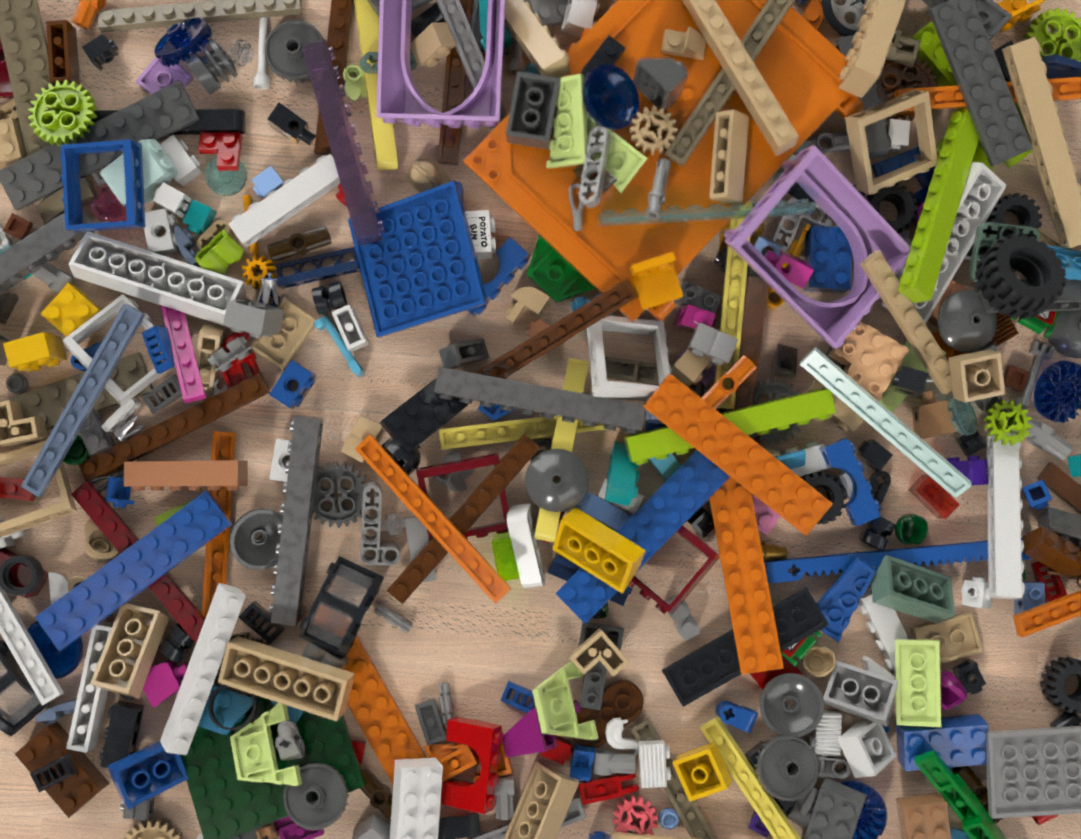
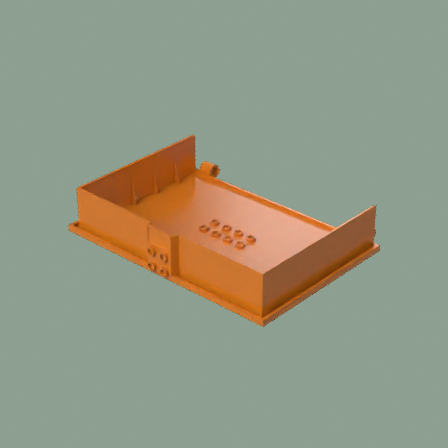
M618 0L591 29L587 28L580 36L581 39L576 44L572 43L567 48L566 53L570 59V62H568L570 72L561 77L580 74L608 35L626 48L625 52L601 83H598L596 86L591 84L586 90V111L635 148L637 141H631V136L634 134L629 133L630 127H635L631 124L632 119H637V112L643 115L645 107L648 111H652V107L655 106L633 85L636 65L639 59L673 58L676 62H681L687 69L688 76L681 96L663 113L664 115L671 113L669 120L676 121L673 128H677L676 134H673L675 138L722 70V66L707 41L703 60L661 53L665 29L686 33L688 28L692 27L702 34L682 0ZM768 0L715 1L741 41ZM791 7L754 61V64L798 134L796 146L776 156L736 89L721 110V112L736 110L749 116L742 202L724 204L709 199L715 121L684 167L665 157V153L668 150L663 147L661 154L658 150H655L654 154L651 155L648 149L645 153H642L643 147L640 146L636 150L647 157V161L622 193L617 190L605 174L600 203L592 208H588L583 204L582 231H574L572 209L569 202V187L572 184H581L584 164L549 169L546 168V164L550 158V149L507 143L506 129L509 114L469 154L463 163L597 290L603 293L626 278H629L634 286L629 271L631 265L670 252H674L676 261L673 263V266L678 276L778 171L783 162L788 160L835 110L845 121V117L862 111L865 106L857 96L839 89L841 79H839L840 72L848 63L845 61L846 57ZM644 121L640 124L639 130L645 127ZM650 126L649 131H653L656 134L657 130H653ZM553 127V131H552L551 140H553L554 127ZM667 131L661 134L662 141L666 138ZM668 159L671 162L665 188L666 199L662 204L660 218L652 220L646 216L649 206L648 196L652 191L657 161ZM598 172L592 173L589 176V181L595 180L598 177ZM574 188L572 191L576 209H578L580 204V190L578 188ZM639 298L634 299L619 309L632 323L644 311ZM670 301L648 310L655 318L662 322L676 307V304Z

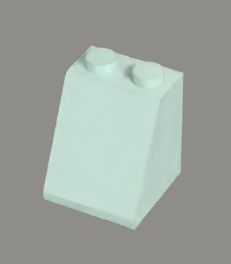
M156 139L139 141L142 145L144 203L153 202L155 190L163 182L168 185L179 172ZM122 154L105 167L100 174L122 206H126L124 155Z

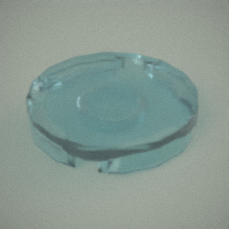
M216 157L207 165L205 171V179L208 186L216 194L222 196H233L239 193L247 180V172L244 165L240 162L239 171H218Z
M952 397L948 402V410L952 411L953 416L950 417L954 428L961 435L975 434L977 430V417L971 403H964Z

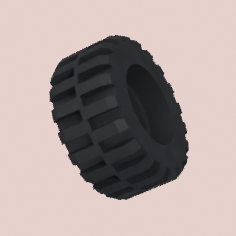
M1016 234L1007 235L999 239L977 263L975 278L978 280V290L982 291L981 296L983 299L989 301L988 305L992 308H997L999 313L1003 315L1008 314L1011 318H1034L1044 312L1064 292L1066 272L1065 268H1062L1063 263L1061 259L1056 257V252L1053 249L1050 250L1047 247L1048 244L1043 241H1037V238L1033 236L1027 237L1024 234H1018L1017 236ZM1011 268L1024 275L1030 285L1020 281L1014 275Z

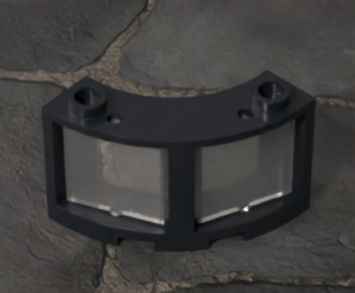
M339 556L336 563L331 562L326 572L328 576L308 616H304L299 627L302 628L299 637L345 658L354 643L366 611L369 610L380 590L384 577Z
M2 640L0 641V730L12 737L50 703L41 704L6 642Z

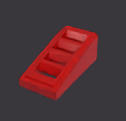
M1041 562L1031 564L1035 580L1045 583V603L1068 595L1059 575L1050 574L1051 578L1044 580L1043 576L1049 575L1047 573L1048 570L1040 572L1039 568L1046 567V565ZM1053 582L1054 586L1047 588L1046 584ZM1056 591V595L1051 596L1049 593Z

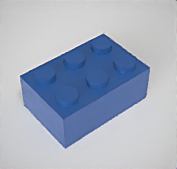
M811 226L806 234L805 261L811 264L814 271L806 283L804 291L845 293L851 289L852 250L845 234L840 227Z

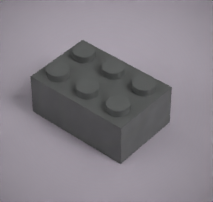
M517 71L506 129L507 143L549 150L557 109L556 103L560 78Z
M825 778L804 839H853L867 795Z

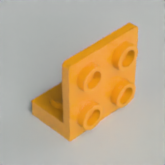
M1003 0L997 3L1012 15L1011 19L1001 29L1002 32L1014 27V23L1018 21L1023 23L1029 20L1032 14L1041 9L1040 5L1046 0H1036L1030 4L1026 0Z
M674 252L631 265L629 271L635 289L639 294L638 298L643 310L683 297V292L673 263L676 261Z

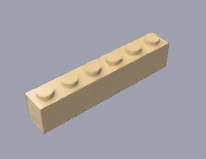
M505 0L504 24L542 76L560 78L570 72L568 54L565 50H560L557 39L555 37L551 38L549 29L546 25L542 26L541 19L537 13L533 14L529 2H524V0Z

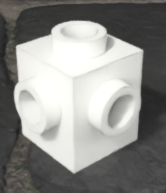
M973 577V580H964L961 588L963 596L962 605L991 608L994 598H989V583L986 582V578Z

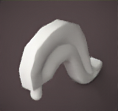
M621 717L610 720L605 730L607 742L616 749H634L635 755H638L639 743L637 740L622 737L623 724L628 723V720H622Z

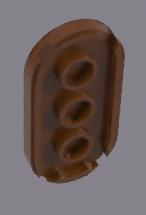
M617 680L604 689L601 710L581 707V711L576 713L578 724L594 720L599 739L573 738L574 741L581 746L600 747L607 742L605 730L610 720L619 717L622 720L627 719L628 723L623 724L624 728L640 715L644 702L639 687L628 680Z

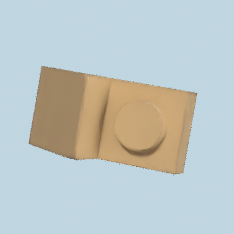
M689 27L686 33L665 29L661 53L703 60L706 40L702 34L692 27Z

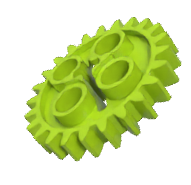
M1056 8L1053 11L1049 9L1031 21L1032 25L1026 28L1030 33L1023 35L1025 39L1035 37L1036 41L1040 44L1041 60L1043 56L1056 54L1062 56L1063 51L1066 58L1081 62V24L1079 23L1081 17L1075 19V12L1068 15L1067 8L1063 11H1060V8ZM1047 27H1050L1051 34L1048 32ZM1067 31L1070 33L1071 38L1067 36ZM1042 47H1045L1047 54L1043 52Z
M57 80L54 87L48 83V90L41 88L43 94H35L38 100L31 101L34 108L28 109L33 114L28 116V119L32 121L30 126L34 129L33 132L50 145L56 143L58 146H61L62 142L67 145L70 144V140L77 143L78 136L84 139L83 132L90 133L91 131L87 127L95 125L91 119L97 118V115L93 112L97 110V107L94 105L96 101L91 97V93L81 84L78 85L75 81L70 84L67 80L63 82V85Z

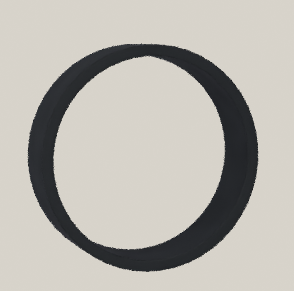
M223 684L210 697L208 704L210 718L222 729H242L252 722L257 713V697L255 694H251L253 710L246 722L233 728L223 726L218 722L213 711L215 698L224 688L228 687Z

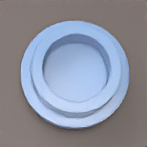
M665 808L659 813L658 820L664 829L670 830L678 825L679 815L673 808Z

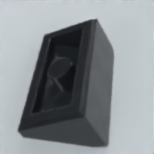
M437 3L411 20V32L415 38L431 23L445 22Z

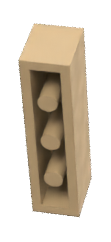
M736 110L716 112L709 199L724 204L743 201L749 116Z

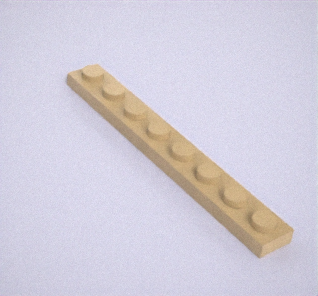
M875 250L860 265L941 394L947 395L952 390L949 361L912 301L898 292L900 282L881 251Z

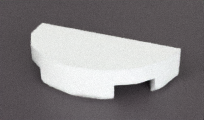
M48 572L51 605L69 592V581L59 572Z

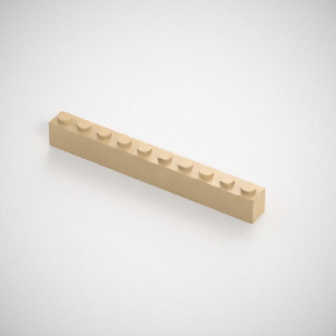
M682 0L775 155L778 156L796 146L798 134L715 0Z
M1033 37L1003 48L1002 51L1026 132L1033 148L1032 152L1061 248H1072L1081 244V186L1077 183L1075 176L1076 167L1071 162L1069 155L1070 147L1065 142L1063 135L1065 130L1058 118L1059 109L1053 101V89L1046 77L1047 68L1041 60L1040 44Z

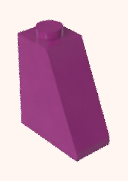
M536 708L531 709L503 735L506 758L545 752L557 747L555 735L542 733Z

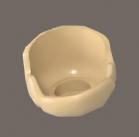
M813 646L802 659L804 670L811 676L825 677L834 670L836 659L834 653L827 646Z

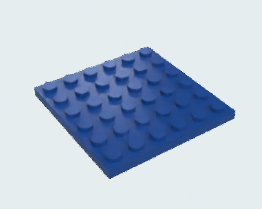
M451 181L348 219L377 337H384L488 304L457 181Z

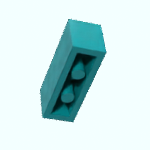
M615 441L610 453L605 501L629 506L632 498L636 499L638 493V486H635V483L638 482L640 471L637 470L639 465L629 461L625 443Z

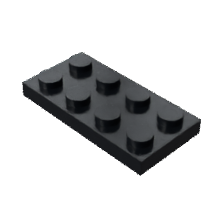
M436 379L380 422L381 426L407 454L469 405L468 403L459 402L460 398L452 397L451 400L439 398L440 394L434 392Z

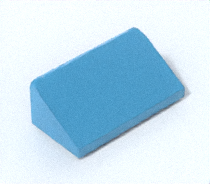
M804 450L776 456L775 458L791 470L805 465L806 453Z

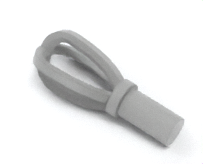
M572 184L569 187V202L572 209L574 231L583 230V203L580 200L579 207L576 209L572 193L574 188L580 190L581 184Z

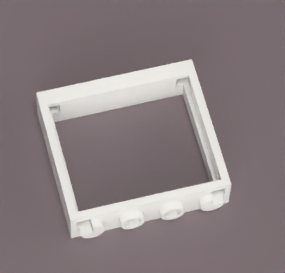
M124 294L62 340L65 347L86 369L90 365L92 358L78 344L115 317L124 303L129 304L135 309L139 307L134 300L128 299ZM144 312L145 316L140 326L146 331L153 327L151 324L153 321ZM154 368L125 392L111 378H109L104 388L123 406L163 373H156Z
M607 316L588 327L587 336L593 397L647 401L659 387L657 385L607 381L602 331L653 336L659 385L669 373L671 374L672 368L668 361L669 348L666 346L667 331L664 330L663 321L636 319L632 323L626 317Z

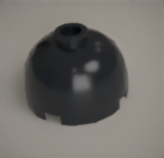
M393 438L382 444L383 448L408 475H411L419 467L421 454L418 449L420 445L407 454Z

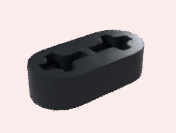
M875 471L869 478L872 486L871 494L873 495L874 491H876L874 498L881 505L890 486L891 477L886 471ZM883 475L882 479L885 480V483H880L878 488H876L878 485L876 477Z

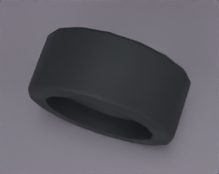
M13 556L5 560L0 566V586L8 594L14 596L30 594L42 584L44 577L43 567L32 556ZM17 563H25L31 570V582L26 587H16L11 581V568Z

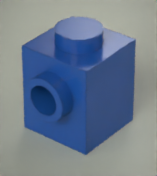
M1043 479L1022 488V493L1030 509L1042 510L1048 507V503L1052 501V497Z

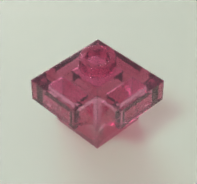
M109 186L103 187L100 196L90 201V209L98 221H127L126 206H122Z

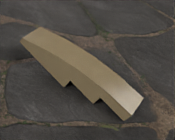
M605 356L607 378L659 386L656 363Z

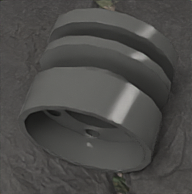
M212 38L208 40V43L213 48L210 52L204 44L201 45L202 51L205 54L203 57L193 51L183 58L210 95L221 88L218 77L221 76L226 82L230 81L225 72L229 70L234 78L238 76L231 58L222 46L217 44Z

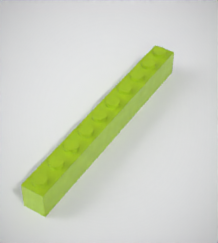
M967 107L952 112L899 284L898 292L913 303L932 299L979 141Z
M822 388L720 414L749 436V434L756 432L757 435L770 433L769 429L777 428V430L790 428L789 424L793 423L805 425L810 423V419L817 418L818 421L829 419L830 414L836 413L832 392L828 388ZM668 426L640 432L637 435L624 436L629 461L635 462L636 465L647 463L648 459L656 457V460L668 458V454L676 452V455L689 452L688 449L694 448Z

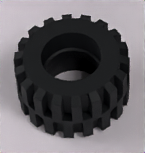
M899 183L892 187L881 188L877 193L865 197L867 202L880 215L879 204L881 201H889L894 204L898 213L896 221H890L884 217L883 219L897 233L905 231L913 224L912 221L917 216L914 213L918 211V206H914L917 200L911 197L913 195L912 191L907 192V187L904 185L899 187Z
M1020 193L1001 197L986 222L1005 224L1004 214L1006 211H1009L1017 216L1019 226L1034 227L1038 230L1042 226V222H1039L1042 214L1038 213V210H1040L1039 205L1036 207L1034 205L1036 201L1033 199L1028 200V196L1025 194L1020 196ZM1009 228L1005 229L1003 237L1012 235L1013 231ZM983 229V233L987 232V234L997 235L996 230ZM1030 231L1029 234H1024L1027 235V237L1033 236L1030 234Z
M814 472L800 477L812 487L822 486L827 492L828 500L833 503L817 524H828L829 521H835L836 516H841V509L846 507V504H843L844 500H847V495L843 494L846 490L840 485V480L824 472Z
M1059 657L1058 661L1052 660L1050 662L1051 666L1046 665L1044 668L1047 670L1046 673L1041 674V677L1044 678L1043 681H1040V686L1044 687L1042 690L1043 695L1047 696L1046 699L1056 707L1070 713H1081V660L1072 657ZM1076 674L1078 677V687L1074 693L1066 695L1064 690L1065 681L1069 676Z

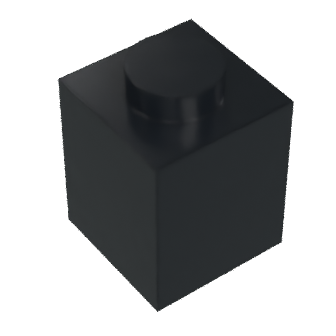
M874 439L864 440L858 446L857 450L859 452L855 455L874 471H881L893 456L892 453Z

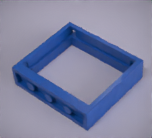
M130 139L61 145L60 159L62 162L61 180L63 183L62 201L64 203L65 215L63 220H65V230L84 232L146 228L141 143ZM123 151L127 221L82 224L79 154Z

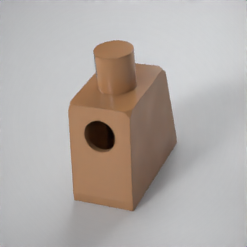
M933 390L923 392L921 395L923 405L913 407L912 409L914 432L921 439L958 432L959 427L947 400L936 402Z

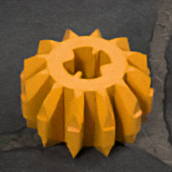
M253 255V261L246 259L248 266H241L246 271L241 274L242 278H246L245 284L248 286L252 284V288L255 290L258 287H262L261 278H268L269 273H271L272 279L277 277L272 274L277 268L271 266L273 264L272 260H266L264 255H261L260 258L257 255ZM261 269L263 271L262 274L257 275L256 271Z

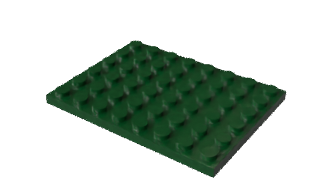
M256 695L257 700H259L258 709L252 722L274 707L270 699ZM253 707L245 714L246 716L240 722L235 724L234 727L240 726L248 720L252 713ZM304 711L296 725L304 741L305 756L304 758L287 761L280 759L279 751L275 745L276 739L279 736L277 729L279 723L270 726L279 770L299 765V768L311 763H327L329 766H334V769H338L341 775H344L343 779L347 781L346 787L349 788L347 793L367 786L344 715L338 721H334ZM197 726L187 755L180 754L189 778L186 781L204 839H229L289 816L284 806L286 784L238 780L230 737L239 730H231L227 735H223ZM314 792L313 797L318 800V794Z

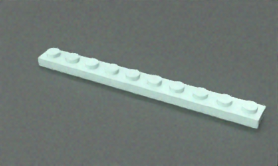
M816 347L801 360L800 365L952 496L956 498L972 486L971 481Z

